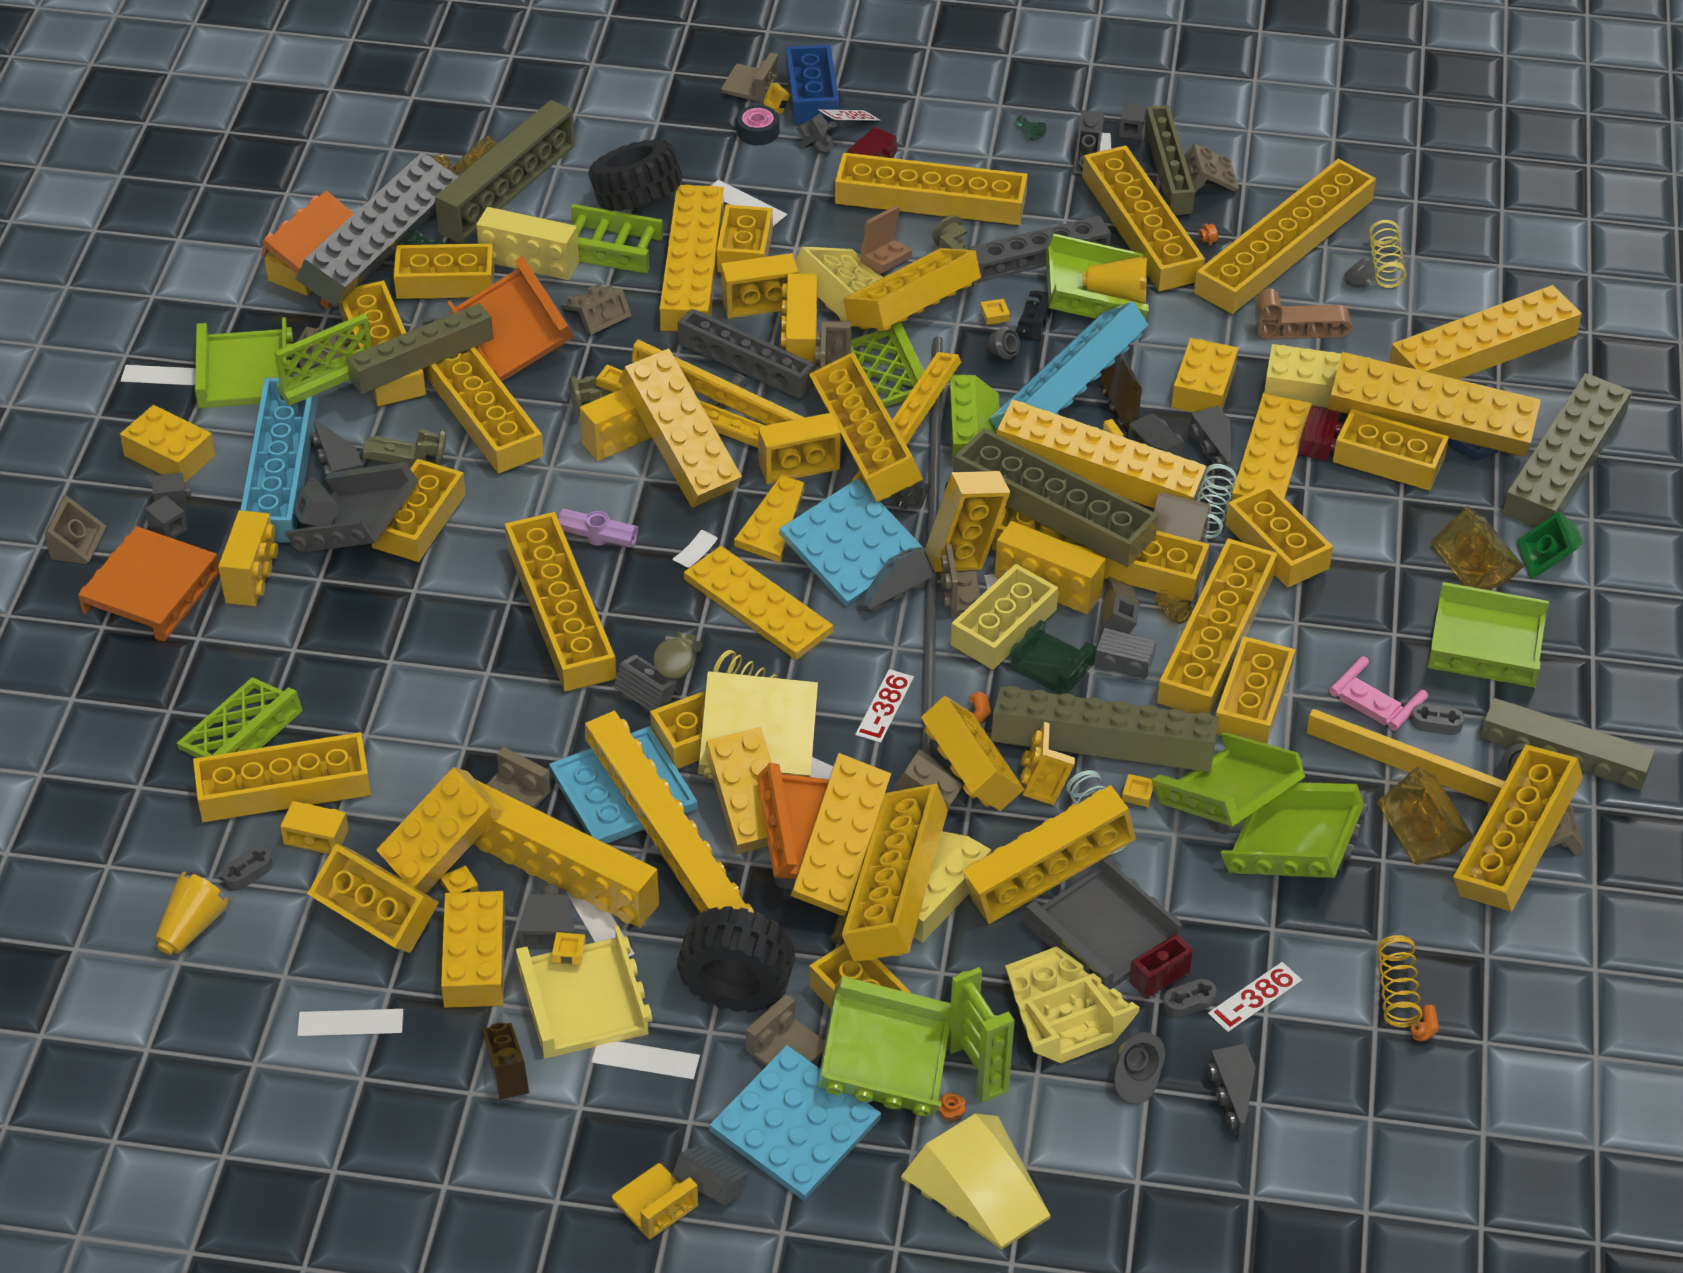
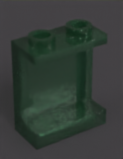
M1040 620L1034 627L1031 626L1027 630L1025 637L1020 643L1017 642L1013 645L1010 651V657H1012L1011 669L1059 694H1068L1094 665L1096 646L1086 642L1078 649L1046 633L1045 622Z

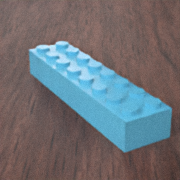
M1131 301L1101 313L989 418L995 429H998L1012 399L1059 415L1058 411L1069 406L1073 402L1072 398L1081 394L1088 388L1086 386L1088 382L1099 378L1102 369L1111 366L1115 362L1114 358L1123 354L1129 349V343H1133L1143 336L1142 331L1148 326V323L1135 303Z
M265 378L241 511L270 513L271 524L275 525L274 541L290 542L285 532L296 530L299 519L294 514V510L305 483L318 395H313L289 406L277 392L276 384L279 383V378Z

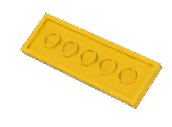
M1263 393L1231 500H1235L1268 484H1271L1284 498L1286 497L1298 456L1300 439L1312 403Z
M723 546L718 547L684 572L685 581L795 660L799 659L834 632L833 624Z
M838 753L790 896L843 917L846 915L891 773Z

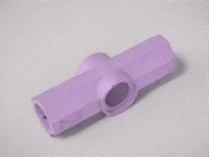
M562 509L559 514V523L564 532L585 536L590 544L599 546L610 542L633 548L637 541L638 526L610 520L605 512L593 511L585 514Z

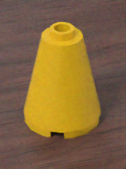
M1141 256L1088 266V271H1083V286H1087V291L1145 304L1147 257Z
M182 872L177 878L157 930L155 940L158 944L156 947L167 955H172V953L180 954L230 905L228 897L226 896L223 901L218 896L221 890L215 885L195 874L188 878L186 877V872Z

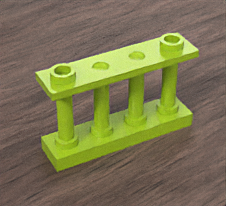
M576 204L571 205L572 225L577 226L579 262L647 274L650 268L649 249L647 247L651 239L663 240V220ZM583 227L596 229L592 239L579 237ZM606 231L619 233L614 243L601 241ZM628 235L641 237L637 247L624 245Z
M978 967L970 971H963L952 978L948 1050L953 1054L964 1049L978 1071L976 1094L983 1103L1009 1092L1014 1019L1009 1011L1001 1015L993 1014L981 995L982 970Z

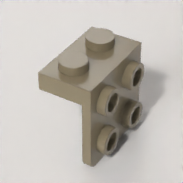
M821 322V331H816V346H821L816 347V365H820L816 366V370L851 353V322Z

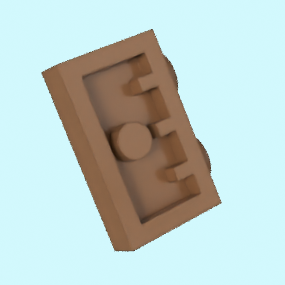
M896 206L872 217L864 225L865 232L860 249V262L881 274L905 262L912 256V249L894 240L900 210Z

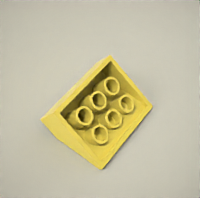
M801 247L795 259L799 274H817V298H820L825 303L827 309L835 312L840 317V321L848 322L843 298L883 278L876 270L861 263L860 256L853 249Z
M942 831L915 929V939L923 943L969 894V889L963 870L972 862L990 855L991 849L969 836Z

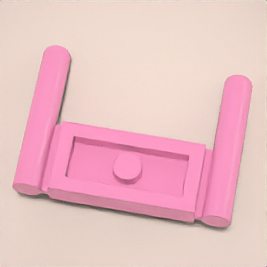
M1362 656L1329 689V693L1333 697L1339 696L1340 701L1380 724L1388 725L1391 730L1396 731L1412 715L1413 708L1418 704H1422L1428 698V693L1425 690H1420L1404 707H1401L1400 702L1356 678L1369 664L1368 658Z

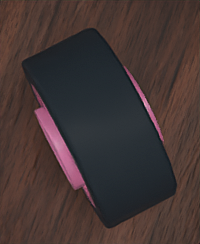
M751 105L743 108L736 117L737 136L741 141L751 145H765L773 142L780 133L778 113L774 109L763 105Z

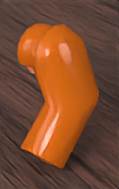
M977 692L970 695L969 702H973L971 704L975 708L973 714L979 723L982 724L991 714L987 695L983 692Z
M1434 1005L1423 1006L1421 1008L1423 1022H1418V1026H1415V1024L1411 1026L1410 1032L1416 1041L1425 1042L1439 1031L1437 1012Z

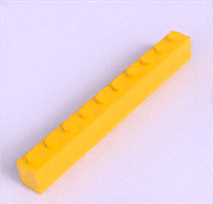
M614 710L586 722V742L699 912H707V910L715 907L722 909L724 906H732L733 909H740L741 907L754 913L750 904H745L742 900L738 886L734 882L731 883L727 878L723 864L720 861L717 862L713 857L709 843L706 840L702 841L698 835V829L694 821L688 820L684 814V808L680 800H675L671 795L667 781L661 779L657 774L653 760L647 759L644 755L640 741L637 738L634 739L630 734L626 720L620 719Z

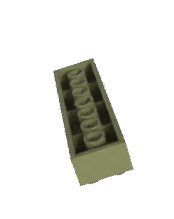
M550 100L458 178L454 179L446 188L440 191L435 196L438 233L461 244L477 230L476 224L487 207L501 210L574 148L573 109Z
M1585 373L1508 490L1503 514L1534 527L1558 511L1563 514L1627 413L1632 390Z
M985 428L954 456L953 472L1000 471L1010 490L1006 506L1126 567L1156 537L1158 514Z
M1015 686L1000 687L993 712L991 741L1032 747L1031 739L1036 729L1040 730L1043 722L1050 723V750L1211 772L1219 717L1204 712L1198 714L1188 713L1181 709H1159L1153 705H1130L1124 701L1109 702L1102 701L1096 697L1087 699L1075 697L1072 694L1058 695L1047 693L1044 690L1029 691Z

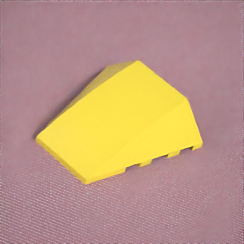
M1058 946L1005 965V970L1033 1052L1056 1062L1063 1063L1113 1044L1139 1012V1006L1133 1002L1127 1003L1122 999L1120 992L1114 988L1111 990L1102 984L1101 978L1094 973L1088 974L1084 971L1081 963Z
M975 1113L926 1143L901 1175L903 1182L908 1185L913 1184L919 1188L923 1196L931 1201L933 1199L946 1207V1212L953 1217H960L966 1221L970 1229L1000 1250L1050 1219V1214L998 1116Z

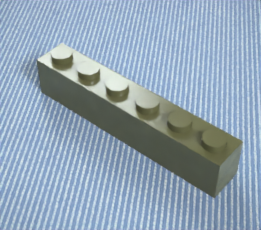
M1147 106L1145 131L1165 201L1174 215L1193 214L1195 190L1170 106Z
M478 303L346 357L349 379L357 390L363 394L493 340L492 317Z
M1496 698L1492 701L1481 734V739L1506 747L1524 743L1578 758L1581 771L1638 790H1642L1655 749Z

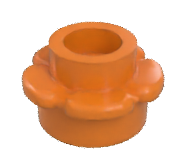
M1213 223L1202 225V229L1199 230L1201 242H1207L1208 246L1218 242V233Z
M946 1093L938 1100L942 1102L941 1107L938 1109L939 1114L946 1121H957L966 1111L964 1106L966 1101L961 1095Z

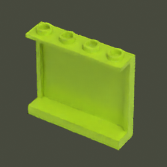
M1053 233L1046 249L1048 307L1096 319L1103 312L1131 302L1130 300L1087 291V286H1083V271H1088V266L1144 257V254ZM1133 301L1145 319L1149 312L1148 304Z
M286 317L282 318V329L208 334L207 323L197 324L195 392L198 408L260 404L264 379L278 378L274 351L291 345L292 343L289 342H293L292 327H287ZM293 354L283 357L284 363L289 364L291 361L289 358H293Z
M1443 582L1428 668L1535 688L1541 662L1539 661L1549 601Z
M1222 732L1221 737L1225 749L1213 756L1211 772L1192 770L1178 780L1159 774L1151 780L1159 804L1233 827L1305 778L1302 760L1297 752Z
M1296 783L1246 818L1244 828L1241 830L1232 851H1221L1228 873L1335 878L1364 807L1358 785Z
M842 976L835 985L817 1087L824 1088L827 1093L833 1095H842L844 1093L855 1096L854 1098L861 1102H871L872 1100L881 1102L890 1109L905 1108L913 1110V1113L918 1116L934 1115L942 1105V1102L938 1101L949 1035L951 1003Z

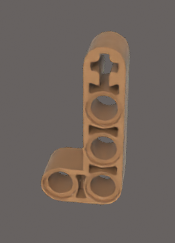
M1270 288L1262 290L1257 296L1255 321L1258 335L1263 339L1344 337L1352 331L1349 311L1343 305L1281 306L1279 293Z

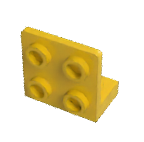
M1043 722L1040 730L1036 729L1033 733L1030 751L1025 750L1022 756L1021 766L1024 769L1021 773L1020 783L1023 784L1025 789L1023 796L1054 805L1075 765V758L1049 749L1050 723Z
M658 1163L614 1193L612 1201L650 1240L698 1206V1185L690 1177L679 1183L661 1163Z

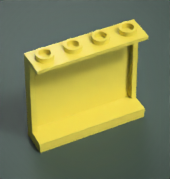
M708 671L698 774L713 779L705 753L707 740L761 727L771 762L780 765L781 774L810 777L818 682Z
M615 926V938L585 945L581 965L552 963V952L530 957L528 947L516 949L519 973L544 1059L648 1035V1022H652L649 1004H643L642 999L645 998L643 984L641 981L636 982L635 976H638L636 962L634 958L629 959L628 953H631L627 936L622 937L619 926Z

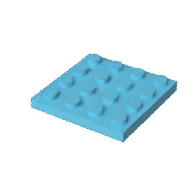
M859 478L790 521L779 530V535L845 607L865 594L889 558L908 548L922 547L880 501H875L871 491Z
M649 726L630 733L634 739L637 738L640 741L647 759L653 760L657 774L661 779L667 781L671 795L675 800H680L684 812L688 813L698 809V801L651 727ZM591 748L549 764L550 773L587 835L607 844L644 830L642 824Z
M786 1045L710 1124L709 1131L801 1200L805 1201L881 1119V1112L867 1102L856 1100L855 1096L844 1093L842 1095H833L827 1093L824 1088L817 1087L820 1068Z

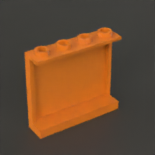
M325 191L320 196L316 195L310 200L306 208L298 209L290 221L285 220L279 226L277 232L274 234L269 233L264 238L261 256L264 257L271 252L298 274L304 259L354 213L328 191ZM321 298L320 304L324 308L328 309L330 306H332L329 302Z
M523 256L514 261L518 267L517 270L460 305L454 307L451 300L447 302L452 309L448 313L449 315L478 303L491 315L494 339L475 348L501 382L574 338L569 326Z
M136 526L124 538L116 551L110 554L105 564L95 572L94 577L80 590L78 596L82 613L86 614L94 606L153 627L155 639L165 642L220 574L218 555Z
M769 763L758 774L757 783L773 874L776 878L796 879L829 779L781 774L779 764Z

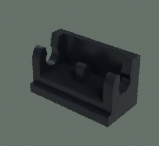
M1034 290L1030 291L1029 296L1032 298L1036 297L1040 301H1026L1015 332L1018 337L1041 341L1052 309L1048 307V293Z

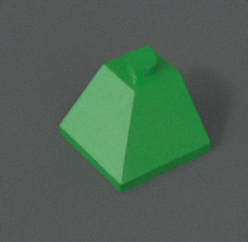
M1559 511L1517 540L1530 576L1533 579L1566 558L1583 544L1576 524Z

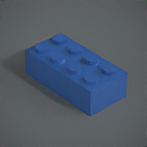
M831 44L786 47V72L789 93L791 94L790 102L793 124H804L819 113H822L819 110H839V96ZM822 113L827 123L834 120L826 114Z

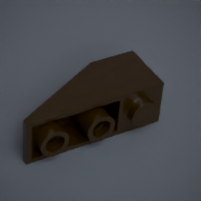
M1122 359L1101 373L1099 378L1102 385L1099 387L1106 398L1110 397L1111 400L1107 403L1113 413L1119 415L1116 420L1123 431L1128 429L1129 431L1131 421L1134 422L1139 419L1142 387L1134 372Z
M499 1022L492 1024L488 1028H483L485 1044L499 1099L529 1094L525 1062L512 1023Z

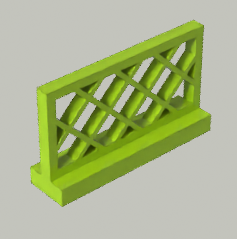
M361 314L274 351L279 383L276 384L277 392L289 406L350 380L346 357L372 347L368 317L365 314ZM361 325L356 336L350 334L354 327ZM340 335L334 345L328 343L333 336ZM349 338L352 340L346 350L342 349L341 346ZM359 343L364 344V347L355 350ZM317 344L312 354L305 353L310 346ZM324 348L330 349L324 359L319 358ZM337 352L342 354L341 357L332 360ZM295 354L289 364L284 363L283 357ZM302 357L308 359L301 369L296 367ZM314 362L320 363L318 367L310 370ZM292 371L298 373L297 376L288 379Z
M896 322L891 325L889 330L876 331L851 340V353L854 352L861 365L865 360L874 362L871 368L863 366L862 368L869 380L872 376L881 378L878 384H871L877 394L879 392L888 394L887 398L881 399L884 407L905 401L912 389L903 392L900 391V388L903 384L914 388L924 370L902 323ZM888 336L890 338L886 345L877 343L879 339ZM861 345L866 346L864 352L853 350V348ZM872 349L881 350L879 356L870 355L869 353ZM887 353L897 355L894 360L885 359ZM880 364L889 366L886 372L877 370ZM895 368L904 370L901 377L892 374ZM887 380L896 382L893 389L884 386Z
M252 677L177 742L178 749L200 758L262 748L303 711L297 691L289 687L282 691ZM254 688L261 691L259 694L246 696ZM275 699L270 704L266 705V700ZM261 702V706L247 709V704ZM242 705V710L228 712L232 707ZM257 715L251 721H247V717ZM242 718L241 723L228 725V721ZM223 722L222 727L209 729L213 724ZM237 732L233 737L228 738L229 733ZM223 735V739L209 742V737ZM204 739L202 744L191 745L194 740ZM218 749L213 755L209 753V750Z

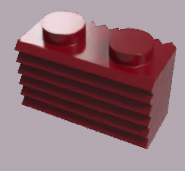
M875 126L851 146L847 153L893 158L897 153V137Z
M1310 407L1300 439L1298 455L1328 461L1330 453L1335 451L1337 440L1335 436H1339L1343 427V422H1339V411L1335 412L1334 410Z
M1174 934L1131 961L1130 979H1128L1130 984L1144 998L1149 999L1150 996H1154V993H1158L1159 990L1163 991V987L1167 988L1168 985H1172V982L1181 979V976L1185 977V973L1190 974L1193 949L1178 934Z

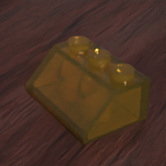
M1468 506L1431 541V544L1464 586L1490 590L1505 585L1524 567L1485 517Z
M1416 767L1377 801L1383 814L1416 865L1454 855L1474 838L1436 776L1419 767Z

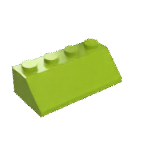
M952 375L950 378L949 407L952 466H954V456L983 428L995 434L997 433L989 418L1000 409L999 393L976 375Z

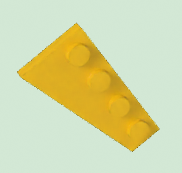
M781 475L734 539L735 547L781 563L783 551L787 543L779 535V530L794 520L803 496L804 482Z

